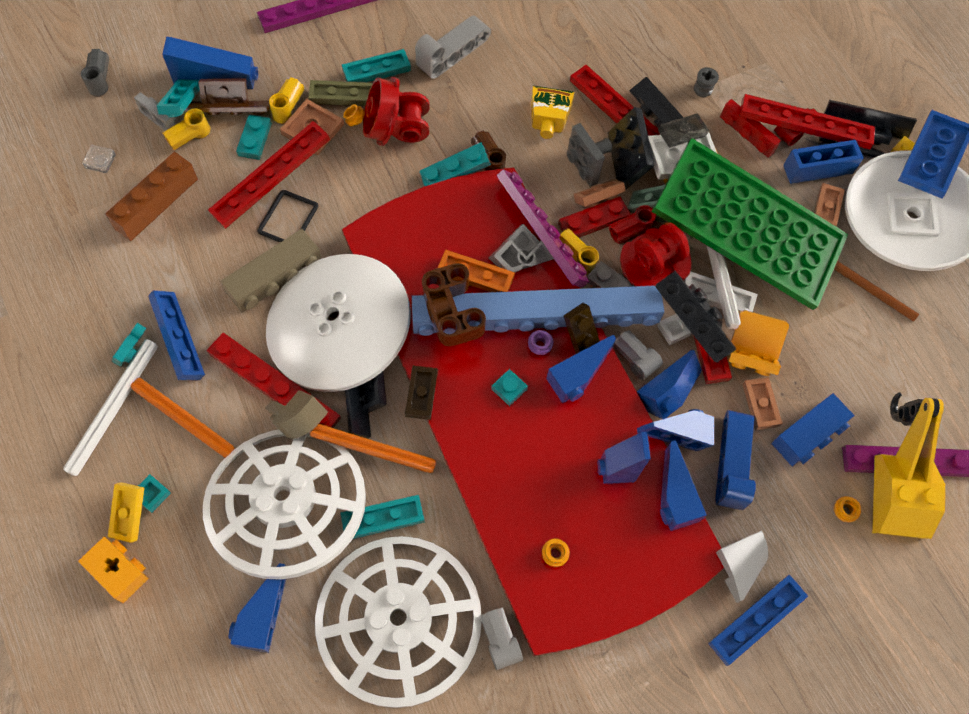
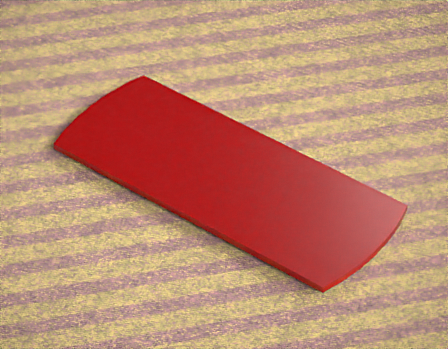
M514 167L504 168L508 172L517 173ZM496 169L450 178L397 197L344 227L342 234L351 254L367 256L382 262L397 275L406 290L410 303V326L406 340L397 356L409 382L413 365L438 368L432 417L427 422L533 656L572 650L606 640L640 626L673 608L699 590L724 569V566L716 554L722 548L706 518L698 523L670 531L668 524L665 525L661 518L664 460L667 448L664 441L648 436L651 459L635 482L603 484V475L598 474L597 463L604 451L638 434V427L653 422L613 348L586 387L584 394L575 401L571 402L569 399L562 403L546 378L549 368L576 355L567 327H558L555 330L534 328L530 331L510 329L506 332L487 330L478 339L450 347L444 346L439 341L437 333L428 336L414 334L412 296L423 295L422 277L426 272L438 269L445 250L496 266L489 257L520 225L524 224L541 241L496 176L503 169ZM555 259L516 271L508 292L580 289V287L571 284ZM431 284L428 287L431 289H436L439 287V285ZM469 285L468 290L465 293L490 292ZM596 328L599 340L606 339L607 337L603 329ZM538 330L548 332L553 339L552 349L544 355H537L528 347L529 336ZM542 341L536 342L538 346L545 345ZM509 369L528 385L527 390L510 406L491 390L492 385ZM551 539L564 541L570 551L567 562L560 567L548 565L542 557L543 546ZM552 549L550 551L552 557H560L559 550Z

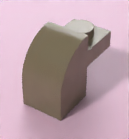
M300 390L286 406L271 400L265 407L272 414L270 417L272 423L290 439L300 438L308 434L328 413L314 396Z

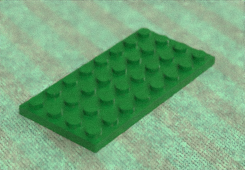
M693 138L687 143L652 210L657 216L676 225L685 233L812 310L816 309L820 304L848 237V234Z

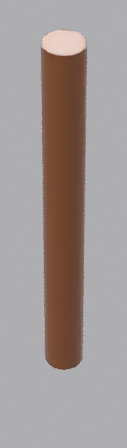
M837 261L834 268L835 271L914 322L919 316V313Z

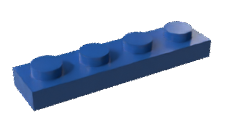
M153 290L148 295L178 380H201L205 373L175 292Z
M789 574L708 644L724 664L729 666L803 602L808 595Z

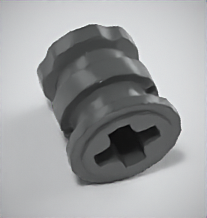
M709 67L699 70L694 85L696 95L707 97L712 94L715 84L719 80L716 70Z

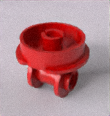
M391 77L389 80L376 78L370 88L365 105L363 134L366 138L375 139L380 146L386 145L391 135L400 141L408 143L420 142L429 136V125L421 118L429 112L430 102L428 98L417 92H399L400 81L396 77Z
M667 222L661 225L660 228H650L632 242L625 243L620 254V264L624 277L634 286H656L659 281L673 271H676L685 280L690 274L692 264L685 233L676 225Z

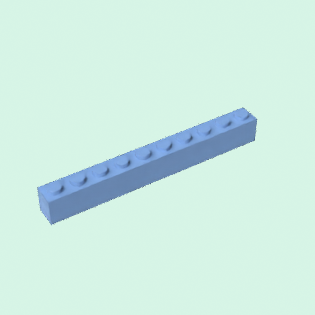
M655 286L465 293L453 297L458 312L469 308L481 309L486 316L485 331L494 330L496 332H506L510 329L530 331L534 328L555 330L558 327H567L563 315L583 302L589 305L596 328H603L608 325L628 327L632 324L652 326L659 323L664 314L662 295ZM412 296L414 334L428 336L436 333L434 324L431 322L424 296ZM475 320L470 321L468 323L470 326L473 327L480 325V323ZM447 328L443 332L446 334H452L456 330H454L453 328Z

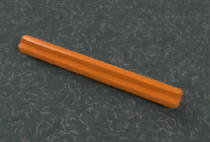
M136 378L131 384L133 391L224 458L235 449L231 443L142 378Z
M318 424L310 431V436L414 469L433 473L435 469V459Z

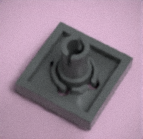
M579 123L572 126L567 157L577 167L580 177L586 180L591 187L598 184L605 159L603 154L612 151V144L608 138L594 143L587 131Z

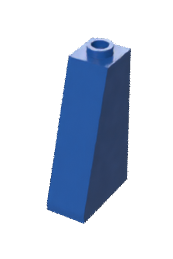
M166 37L162 55L173 84L178 79H246L247 89H253L254 81L258 80V67L254 66L253 58L250 56L173 37Z

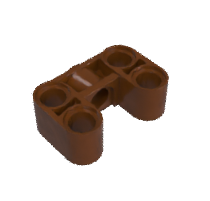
M460 263L428 271L422 277L423 296L426 301L429 317L434 324L439 341L448 347L480 338L484 334L486 326V316L481 309L469 308L457 311L453 297L465 293L469 287V270ZM455 277H461V278H463L462 281H458V282H457V281H454V280H452V279L455 278ZM431 284L439 285L436 289H431L428 286ZM475 320L478 321L480 325L473 327L470 326L468 323L470 321ZM447 328H453L454 330H456L452 334H446L443 332Z

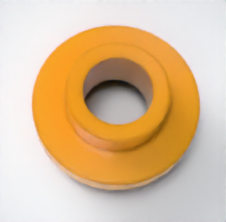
M356 104L349 106L343 114L346 124L348 126L359 125L363 121L365 110Z
M844 496L835 502L834 512L841 521L851 523L860 517L861 505L856 499ZM843 506L849 508L850 514L844 511Z
M560 539L547 541L542 549L544 561L552 567L564 565L570 555L567 544ZM552 549L559 550L560 557H552L550 551Z

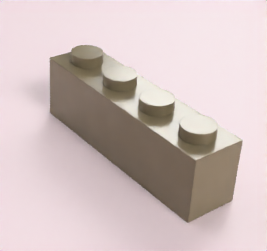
M301 229L221 280L222 286L226 294L242 313L247 309L254 308L263 298L275 294L280 287L297 275L298 271L320 260L319 248L305 231Z

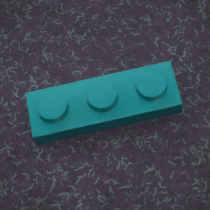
M401 49L342 64V71L346 82H370L376 78H386L411 71V64L405 50Z
M178 79L157 104L158 115H167L168 117L182 115L200 91L199 80Z
M482 142L421 169L419 172L424 186H428L450 178L472 174L491 164Z
M419 495L366 506L360 527L353 539L425 523ZM340 512L343 531L350 522L353 512Z

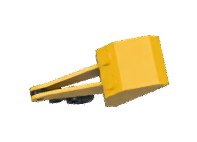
M898 392L891 401V417L894 421L911 427L896 456L875 455L872 533L932 539L945 513V483L934 463L944 404L941 399L924 398L907 402L898 409L899 399L902 396V393Z

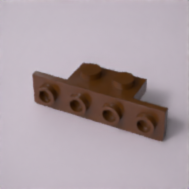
M200 79L201 101H191L183 113L185 114L188 110L197 108L207 112L208 115H219L221 112H230L231 115L252 112L255 115H261L269 111L270 104L269 100L248 101L246 79Z

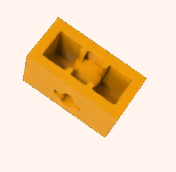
M104 536L78 562L114 599L124 604L149 579L143 573L146 567L135 557L130 560L124 554L128 549L119 540L115 539L112 542ZM117 563L119 570L115 572L113 566Z

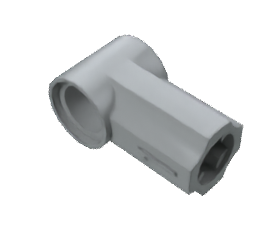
M630 330L625 331L615 340L613 346L630 363L632 372L639 379H646L663 365V360L658 352L652 348L647 349Z
M495 609L481 615V622L490 644L488 648L495 669L499 670L522 662L523 656L516 637L512 635L504 609Z

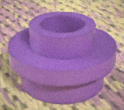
M538 330L529 336L528 347L533 353L544 355L552 349L553 339L548 332ZM542 341L545 345L538 346L536 342Z

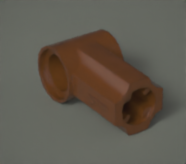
M484 130L477 132L471 138V144L474 146L482 142L491 164L485 167V171L504 169L506 164L505 151L498 148L489 132Z

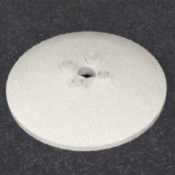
M911 151L886 153L865 163L855 173L848 186L845 196V211L852 231L868 250L893 265L918 271L947 269L969 258V175L963 169L957 168L947 193L941 199L898 181ZM907 212H913L918 218H911Z
M357 254L329 256L304 267L281 288L268 314L266 341L271 358L278 369L299 386L314 391L337 392L362 385L376 377L390 365L406 340L411 316L408 295L397 275L378 260ZM332 312H339V316L335 320H328Z

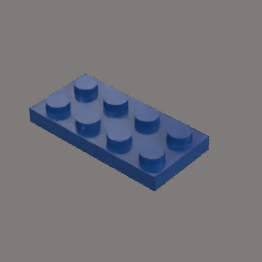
M931 110L898 181L943 199L969 143V124Z

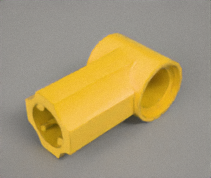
M292 77L286 79L279 92L270 97L269 104L272 118L275 122L284 124L292 116V110L304 92V85L298 79Z
M196 108L188 110L184 115V120L162 132L172 149L176 150L194 138L202 139L207 137L211 128L203 111Z
M570 229L563 231L559 239L573 251L572 257L576 263L579 262L587 272L585 275L590 274L599 260L598 251L592 246H587ZM582 258L589 259L591 263L584 262Z

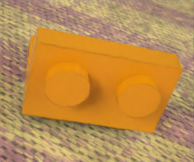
M741 311L739 314L741 324L734 330L731 339L736 350L727 356L728 361L731 362L733 367L739 369L749 367L756 369V373L764 376H770V374L778 375L781 368L778 358L789 329V324L784 320L751 311Z

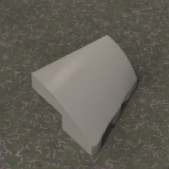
M524 224L520 225L489 257L497 267L512 272L554 259L544 243L539 241Z
M762 531L716 552L729 575V578L724 581L736 603L744 600L768 560V546Z

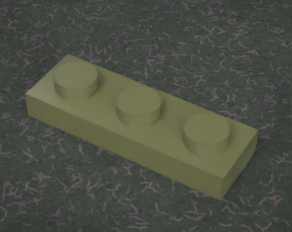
M310 80L308 99L315 104H356L357 106H365L373 83Z

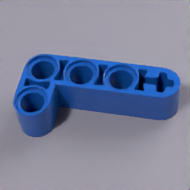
M727 410L725 413L715 504L718 506L744 510L754 499L756 483L755 480L749 479L754 429L753 415Z

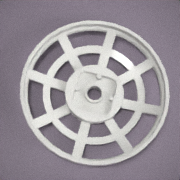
M273 430L257 435L234 449L219 464L211 476L203 500L205 530L212 546L223 560L247 575L263 579L281 580L314 572L337 557L352 541L359 529L366 502L365 484L360 468L345 447L326 442L342 454L327 461L318 452L302 447L306 436L311 437L309 432L300 438L293 439L291 445L274 446L258 452L254 445L274 437L285 436L280 430ZM245 452L249 459L237 469L230 483L216 484L225 468L238 455ZM288 452L285 464L270 467L264 460L267 456ZM299 454H304L317 461L320 465L306 472L301 467L296 466ZM254 464L260 474L253 483L238 484L243 474ZM345 464L350 465L356 481V502L340 498L339 481L334 469ZM327 473L331 483V495L316 493L313 480ZM280 491L290 492L287 499L283 501L276 500V495ZM226 494L225 509L230 524L216 534L210 516L211 495ZM234 495H249L251 507L236 517ZM314 504L328 506L323 517L312 527L306 517L312 511ZM337 508L353 512L344 532L326 549L318 534L330 523ZM256 517L260 522L267 525L265 538L263 539L251 534L243 526ZM297 525L302 532L301 535L290 539L276 540L279 528ZM237 533L246 542L262 548L260 564H251L238 558L223 543ZM308 542L317 555L310 560L295 565L271 567L274 550L291 549Z
M401 536L376 540L356 549L344 558L332 571L324 584L315 615V636L318 649L326 668L334 679L357 698L377 706L391 708L411 707L422 704L447 691L467 670L475 655L480 639L482 623L480 600L469 573L445 549L434 543L412 537ZM393 544L420 546L435 552L436 556L428 566L413 560L395 559ZM382 546L383 562L369 567L356 579L342 572L348 564L360 555ZM445 561H448L460 574L471 599L454 601L453 594L447 583L437 573ZM396 568H411L420 571L422 574L413 586L398 583ZM385 570L386 586L374 593L362 585L372 575ZM431 580L441 589L446 603L429 604L422 592ZM337 581L348 589L341 604L339 623L323 627L325 603L332 585ZM356 594L368 603L364 618L348 621L349 607L353 596ZM396 610L405 612L407 616L404 624L399 626L392 624L390 621L391 614ZM473 611L472 636L464 657H462L450 648L456 631L457 613ZM448 614V628L442 642L429 631L432 617ZM366 630L373 641L364 657L355 648L350 633ZM341 635L347 652L358 664L349 680L332 661L326 647V638ZM422 642L435 651L425 662L412 667L409 651L418 647ZM382 650L398 653L400 670L384 669L373 663ZM442 657L457 667L439 685L416 695L413 677L430 670ZM367 672L385 679H402L405 697H381L366 692L358 686Z

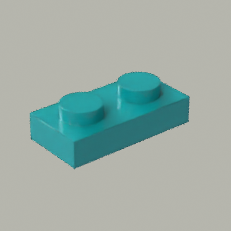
M248 115L236 149L238 156L260 160L272 125L271 118Z

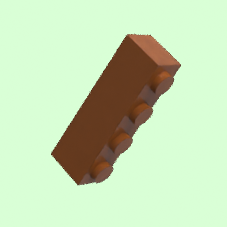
M174 151L105 213L113 228L129 241H132L198 180L192 164Z

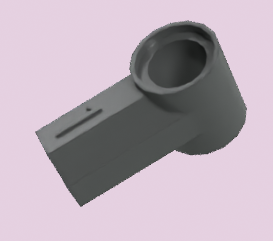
M92 49L88 53L86 67L81 71V77L89 93L93 96H101L109 89L106 81L109 55L100 49Z

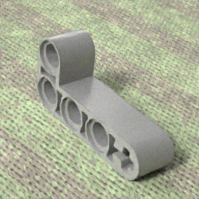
M474 15L437 41L430 35L425 34L416 43V65L429 77L435 79L487 41L491 34V29Z

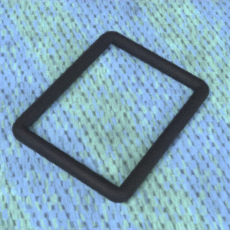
M282 190L258 227L257 232L277 242L285 240L262 231L283 195L313 206L301 227L304 231L317 211L318 203L287 190Z

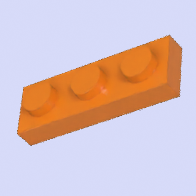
M445 250L438 268L455 263L465 265L469 270V285L489 292H508L515 272ZM455 277L452 280L462 281L463 278Z

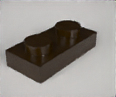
M583 302L563 315L575 354L600 342L589 305Z
M412 366L405 417L431 420L438 368Z

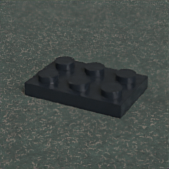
M634 107L607 132L608 139L612 144L611 154L616 179L624 182L625 190L654 167L643 111L638 107Z

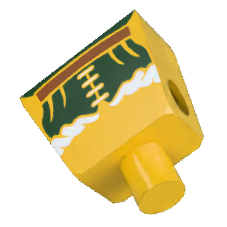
M533 85L531 96L532 127L540 130L542 138L551 139L554 132H563L572 108L574 91Z

